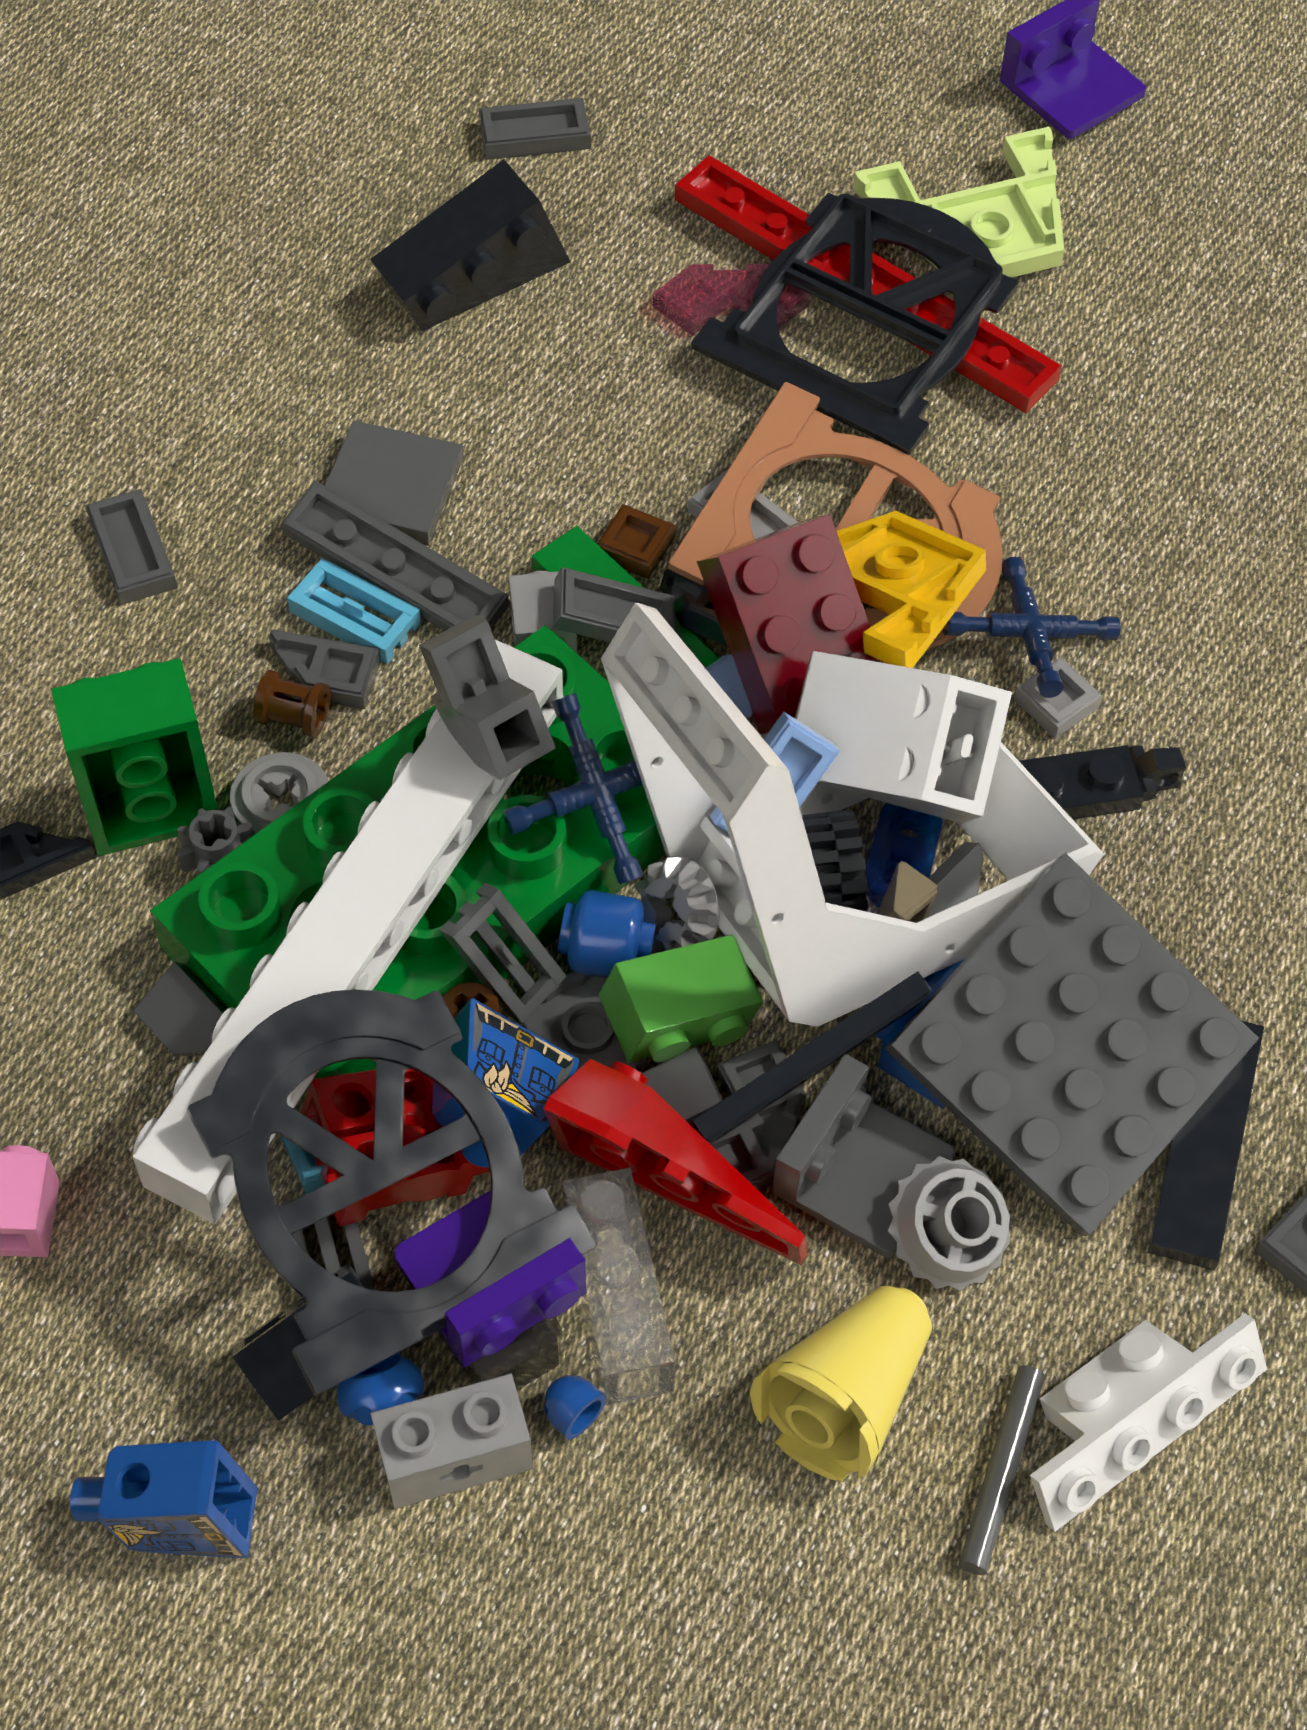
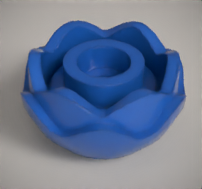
M397 1353L340 1383L337 1390L339 1409L348 1420L354 1418L361 1424L373 1425L372 1412L412 1402L418 1397H423V1377L420 1369L411 1360Z

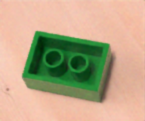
M181 658L165 662H149L135 669L98 678H82L72 684L51 688L66 755L98 857L179 837L178 828L180 826L189 827L193 819L198 816L199 809L203 808L205 811L218 810L200 729Z

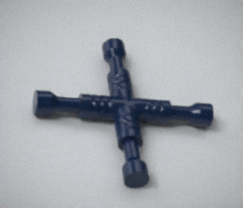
M1020 557L1007 558L1002 562L1001 571L1004 580L1010 583L1012 587L1010 599L1015 614L988 613L986 617H970L962 612L955 611L943 627V634L945 636H960L965 632H985L987 637L1023 638L1030 663L1037 667L1039 673L1036 682L1040 695L1045 698L1056 697L1062 693L1064 686L1060 674L1053 670L1051 661L1054 655L1049 639H1075L1077 635H1095L1101 640L1116 641L1121 630L1120 620L1118 617L1102 616L1097 620H1078L1076 615L1040 614L1034 592L1030 587H1027L1025 582L1027 570L1024 561Z
M576 693L551 701L556 716L564 722L572 745L568 749L571 757H573L572 760L576 766L580 781L548 793L547 799L528 807L517 805L504 810L503 817L510 834L515 835L528 830L533 822L554 814L556 818H559L567 813L590 806L602 839L607 838L615 858L613 870L618 883H626L643 876L638 860L630 855L622 832L626 831V827L614 798L619 793L643 785L635 760L604 771L593 738L587 739L579 717L581 706Z

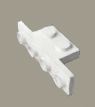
M1244 1313L1193 1353L1145 1320L1042 1396L1040 1402L1046 1419L1075 1441L1030 1475L1046 1525L1056 1532L1076 1515L1089 1509L1097 1499L1131 1473L1144 1467L1152 1457L1186 1431L1196 1427L1203 1418L1237 1392L1247 1388L1259 1375L1265 1372L1267 1366L1255 1319Z

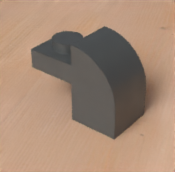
M475 614L419 645L438 691L431 696L451 735L478 767L501 780L556 748L534 691L509 677L486 619Z

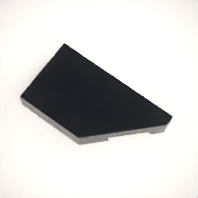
M669 568L666 569L659 589L662 593L675 596V616L681 626L728 648L706 586L700 585Z
M19 821L1 828L0 900L95 859L96 857L89 839L75 837L74 840L55 836L44 833L42 827Z

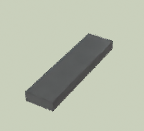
M315 480L280 524L283 534L331 563L419 608L421 617L444 631L475 614L486 619L490 629H492L510 605L509 595Z

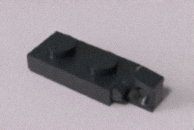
M1128 745L1019 761L1072 819L1140 810L1142 802L1155 799L1158 791L1180 788L1184 771H1186L1180 747L1155 748L1145 752L1143 746L1132 745L1128 748Z

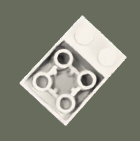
M812 651L795 719L834 743L840 751L817 784L964 823L983 817L1012 692L953 675Z

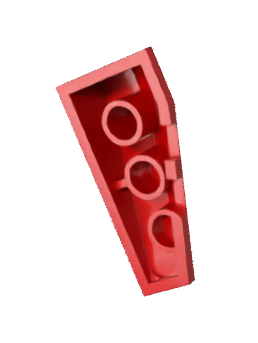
M590 1059L547 1100L543 1110L561 1150L802 1266L808 1254L805 1235L650 1086H647L648 1079L636 1069L617 1061H613L609 1068Z

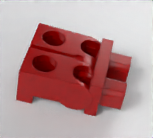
M376 1069L313 1079L310 1082L300 1111L301 1114L372 1160L374 1152ZM413 1069L406 1070L404 1074L403 1146L444 1127L432 1115L434 1081ZM462 1150L335 1212L334 1215L340 1227L364 1221L368 1211L408 1201H430L445 1194L447 1198L466 1194L474 1176L484 1174L490 1170L489 1167H480L470 1163L464 1157ZM314 1157L317 1166L323 1165L320 1175L324 1185L343 1176Z

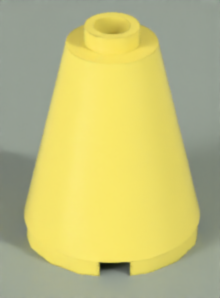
M880 1286L767 1364L754 1378L749 1394L754 1414L759 1422L762 1424L769 1416L782 1432L775 1443L788 1456L806 1469L828 1479L844 1481L850 1472H858V1479L866 1476L878 1459L932 1332V1323L927 1313L926 1305L918 1295L906 1288Z

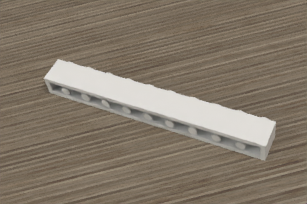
M495 640L509 677L534 691L549 728L556 718L551 701L563 697L562 669ZM436 709L428 723L426 738L414 754L409 752L400 760L393 775L392 786L380 803L374 801L367 807L358 826V835L347 851H339L332 857L324 872L323 885L310 903L303 902L297 907L289 921L286 932L287 936L275 954L265 955L257 964L250 980V989L236 1009L233 1007L228 1008L219 1018L213 1031L212 1044L198 1063L191 1062L182 1071L174 1087L173 1099L159 1119L152 1118L140 1131L134 1145L133 1160L144 1188L216 1224L237 1193L233 1162L228 1155H222L215 1159L210 1157L187 1113L188 1106L212 1094L220 1073L240 1042L258 1024L273 1013L293 1002L312 995L340 990L374 989L521 769L501 780L482 770L470 759L454 739ZM317 1072L302 1081L287 1098V1103L290 1107L294 1108ZM276 1133L270 1136L269 1143L272 1141Z

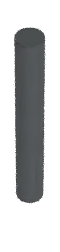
M1021 1365L1017 1369L958 1563L962 1569L973 1574H987L1044 1382L1045 1374L1031 1366Z

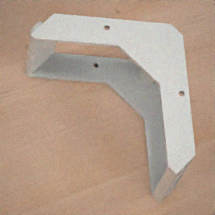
M635 602L601 657L667 858H687L696 862L706 871L715 887L718 898L719 917L717 925L725 936L733 934L745 963L789 1022L816 1027L821 1026L872 1002L917 971L924 978L966 959L1057 857L1066 853L1089 875L1104 855L1074 820L1004 744L1000 742L983 817L964 823H957L975 843H980L984 854L1008 880L1007 882L917 923L826 903L802 815L840 811L867 799V797L816 784L799 808L788 768L656 608ZM716 806L723 814L728 832L715 825L710 818Z

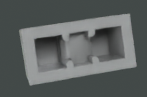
M512 1373L371 1413L394 1509L533 1470L531 1439Z

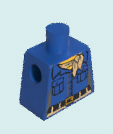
M471 998L454 1017L461 1031L462 1040L452 1045L451 1051L481 1079L492 1093L508 1120L521 1156L550 1125L543 1108L549 1097L575 1073L579 1059ZM434 1082L432 1115L438 1123L446 1126L462 1118L464 1111L446 1090ZM481 1141L462 1149L464 1157L470 1163L480 1167H489Z
M218 1441L116 1446L108 1453L104 1477H77L75 1479L70 1495V1510L76 1522H101L118 1540L133 1551L248 1558L258 1487Z

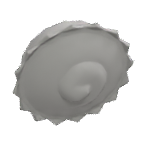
M938 1156L930 1164H916L912 1175L898 1181V1195L888 1204L893 1216L888 1232L897 1241L896 1257L909 1263L913 1277L928 1279L935 1289L951 1286L962 1291L971 1283H984L990 1271L1001 1266L1003 1252L1010 1244L1009 1222L1011 1215L1006 1207L1002 1190L991 1182L985 1170L972 1167L964 1158L951 1161Z

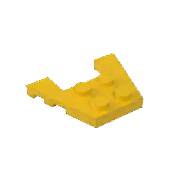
M893 511L837 530L836 532L861 602L883 611L887 615V617L863 632L864 653L886 664L913 668L985 573L986 550L903 513Z

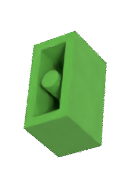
M733 934L615 963L598 994L628 1063L652 1057L655 1062L667 1061L684 1053L691 1046L710 1041L713 1046H724L735 1042L748 1032L749 1024L764 1002Z

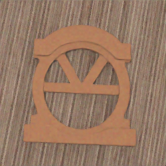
M785 382L675 551L668 565L670 570L700 585H705L697 561L754 540L750 520L751 506L771 475L790 464L813 458L851 459L872 470L836 527V531L872 519L894 480L914 489L925 500L935 515L933 519L916 520L986 550V571L956 610V612H962L966 616L980 617L994 595L1002 570V541L998 524L993 514L1001 497L967 480H958L955 486L949 487L926 466L896 448L869 438L832 431L831 427L833 426L834 419L816 411L820 398ZM864 608L870 627L887 617L885 612L876 608ZM941 630L928 649L942 645L957 636H945L943 630Z

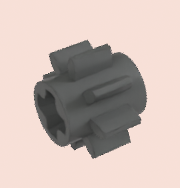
M231 807L226 808L224 811H205L203 808L199 809L198 816L193 819L189 827L180 826L177 830L181 846L183 847L177 852L181 869L185 872L197 868L198 875L255 835L252 823H243L237 826L233 808Z

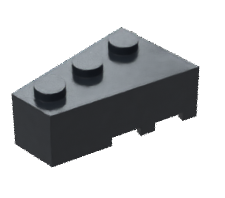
M505 159L370 259L390 292L422 331L571 262L540 200Z

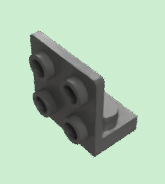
M845 1054L776 1158L772 1194L883 1257L891 1258L897 1251V1241L888 1232L893 1219L888 1204L898 1195V1181L912 1175L916 1164H930L938 1156L953 1161L955 1148L872 1102V1097L865 1093L869 1066Z

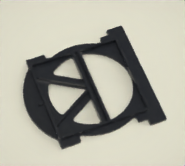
M827 193L806 219V225L812 227V230L790 244L770 263L756 287L752 304L747 311L735 308L724 322L711 317L691 341V348L778 392L782 385L788 382L820 398L817 411L910 455L929 430V422L920 418L928 407V401L921 398L920 395L944 380L956 369L967 355L975 340L981 313L983 311H990L994 314L1000 313L1017 290L1018 281L1002 274V266L995 261L990 250L973 231L957 219L940 210L920 203L894 198L858 199L850 194H841L837 197ZM873 242L890 243L913 250L931 261L938 270L878 295H873ZM848 244L850 246V283L826 273L807 262L828 250ZM789 284L933 353V355L915 369L894 378L865 383L849 382L790 353L781 338L777 324V308L785 286ZM946 292L952 293L954 297L955 316L950 331L905 310Z
M353 989L312 995L293 1002L258 1024L240 1042L227 1060L215 1083L212 1094L190 1104L187 1108V1113L212 1159L222 1155L231 1157L240 1208L252 1238L261 1253L281 1278L307 1302V1307L295 1315V1320L306 1342L296 1346L292 1350V1354L314 1395H319L446 1328V1311L566 1239L571 1238L582 1255L596 1247L593 1237L574 1204L557 1211L545 1188H540L534 1192L526 1189L519 1149L504 1112L481 1079L451 1051V1046L459 1043L462 1040V1035L440 992L437 990L416 1000L381 991ZM355 1059L373 1060L376 1064L373 1160L290 1107L287 1103L290 1093L310 1075L332 1064ZM413 1069L430 1078L446 1090L461 1106L464 1116L403 1146L404 1074L406 1070ZM274 1133L282 1135L343 1176L283 1206L276 1205L268 1175L270 1136ZM478 1141H481L483 1144L491 1180V1201L484 1231L478 1244L464 1263L453 1273L436 1283L423 1288L401 1292L377 1291L353 1285L336 1277L316 1263L291 1235Z

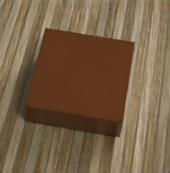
M622 504L597 545L623 569L649 579L675 538V525Z

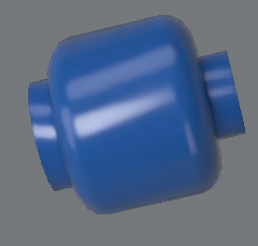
M587 890L581 894L577 903H566L559 937L558 953L567 955V961L572 971L608 978L615 963L651 955L656 924L643 922L644 907L642 902L635 897Z

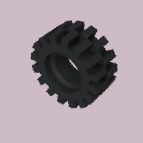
M843 810L802 815L825 902L861 911L868 910V900L866 897L868 884L864 873L866 863L865 858L862 856L863 843L862 838L859 837V825L857 820H855L854 812Z

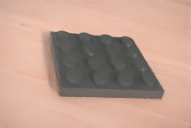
M1064 853L1056 858L885 1049L1080 1236H1087L1096 1229L1257 1042L1259 1037L1070 856Z

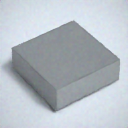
M1061 657L1052 662L1053 670L1060 674L1064 689L1061 694L1053 698L1041 696L1036 682L1039 673H1036L1016 687L1014 701L1054 739L1097 710L1102 699V695Z

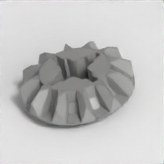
M287 752L261 756L247 764L233 781L230 791L231 808H233L235 821L241 824L251 822L254 834H256L329 780L322 768L305 756ZM287 791L291 792L294 805L290 807L287 804L281 803L275 809H271L269 795L274 794L281 797Z
M671 857L662 862L648 865V878L635 885L641 895V902L644 907L643 922L656 924L651 953L655 954L712 940L717 929L719 906L715 887L706 871L696 862L683 857ZM667 898H675L673 908L679 913L678 917L682 920L670 921L672 911L666 906L665 900Z

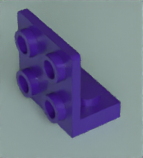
M1064 0L1008 31L1006 36L999 81L1067 139L1077 137L1144 98L1146 92V85L1092 41L1100 0Z

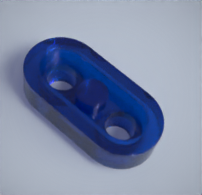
M889 803L884 804L879 815L865 872V879L868 884L866 895L876 907L880 908L888 888L886 883L891 881L896 866L901 861L906 862L927 878L931 875L942 830L943 820L941 817ZM906 829L912 830L916 832L918 836L910 837L900 834V831Z

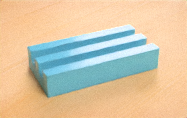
M324 558L320 559L287 597L290 613L346 643L378 648L380 659L385 664H388L394 657L393 649L395 646L401 648L408 640L407 632L410 629L415 632L421 625L419 608ZM324 583L348 597L341 598L319 585ZM350 598L394 620V624L392 625L365 611L363 605Z

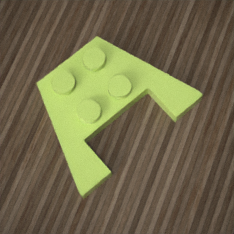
M1049 126L1005 136L1002 153L1016 177L1009 180L921 200L900 161L854 173L853 188L861 198H894L912 201L940 210L960 221L982 240L990 250L995 261L1002 266V274L1012 278L1062 265L1064 240L1060 202L1057 199L1055 186L1057 173L1056 163L1052 157L1053 135Z

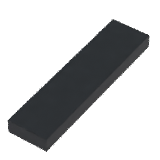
M919 971L915 972L695 1118L690 1125L711 1145L921 1005L930 996V987Z
M1245 1021L1242 1022L1259 1039L1170 1141L1147 1251L1150 1254L1214 1271L1220 1260L1264 1026Z

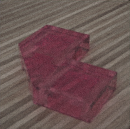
M691 264L653 293V308L693 336L701 330L711 317H718L729 307L747 311L752 304L756 287L770 264H746V270H714L713 264ZM789 284L785 286L777 308L778 329L808 306V293Z

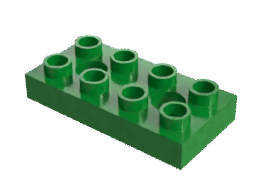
M546 625L513 647L562 669L563 697L576 693L581 706L579 715L587 739L593 738L604 771L634 761L610 684ZM436 706L430 707L150 910L161 950L173 962L186 964L227 1009L230 1007L237 1008L250 989V980L259 961L267 954L274 955L287 936L286 932L289 921L297 907L303 902L310 903L323 885L324 872L332 857L339 851L346 852L358 835L360 820L367 807L374 801L380 803L392 786L394 772L400 760L409 752L414 754L424 741L428 723L437 709ZM556 716L548 728L556 748L522 767L515 779L527 775H545L556 778L567 786L580 781L576 766L572 760L573 757H571L568 749L572 745L564 722ZM641 785L619 793L614 798L626 827V831L622 833L630 855L638 860L640 868L644 872L648 865L654 864L666 853L644 787ZM520 795L508 800L502 797L373 990L397 994L416 1000L435 990L439 991L443 998L449 989L462 983L474 982L482 984L439 930L447 921L456 924L462 918L458 910L466 902L474 905L480 899L476 891L484 883L501 891L544 948L560 937L567 902L577 903L581 894L587 890L615 894L626 886L629 882L619 884L613 870L615 858L607 838L602 839L590 806L567 813L559 818H556L554 814L533 822L528 830L511 835L505 824L503 811L517 805L528 807L546 799L535 795ZM492 913L486 919L487 923L521 966H523L529 959ZM475 932L470 935L473 942L504 980L508 978L509 975ZM371 1059L347 1060L322 1068L313 1079L376 1069V1064ZM309 1085L301 1096L303 1100L305 1099Z

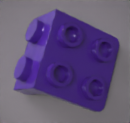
M491 1190L397 1246L395 1250L396 1263L413 1290L442 1280L453 1273L470 1256L478 1244L486 1225L490 1208ZM568 1238L446 1311L447 1327L440 1331L464 1368L483 1356L493 1355L503 1350L519 1334L545 1318H553L571 1308L580 1297L586 1294V1260L572 1239Z

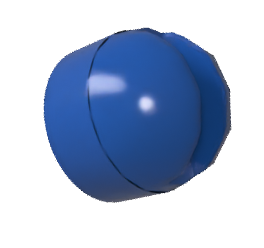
M564 1375L554 1380L546 1391L545 1415L555 1429L567 1440H571L582 1434L597 1419L605 1406L606 1396L590 1381L581 1376Z

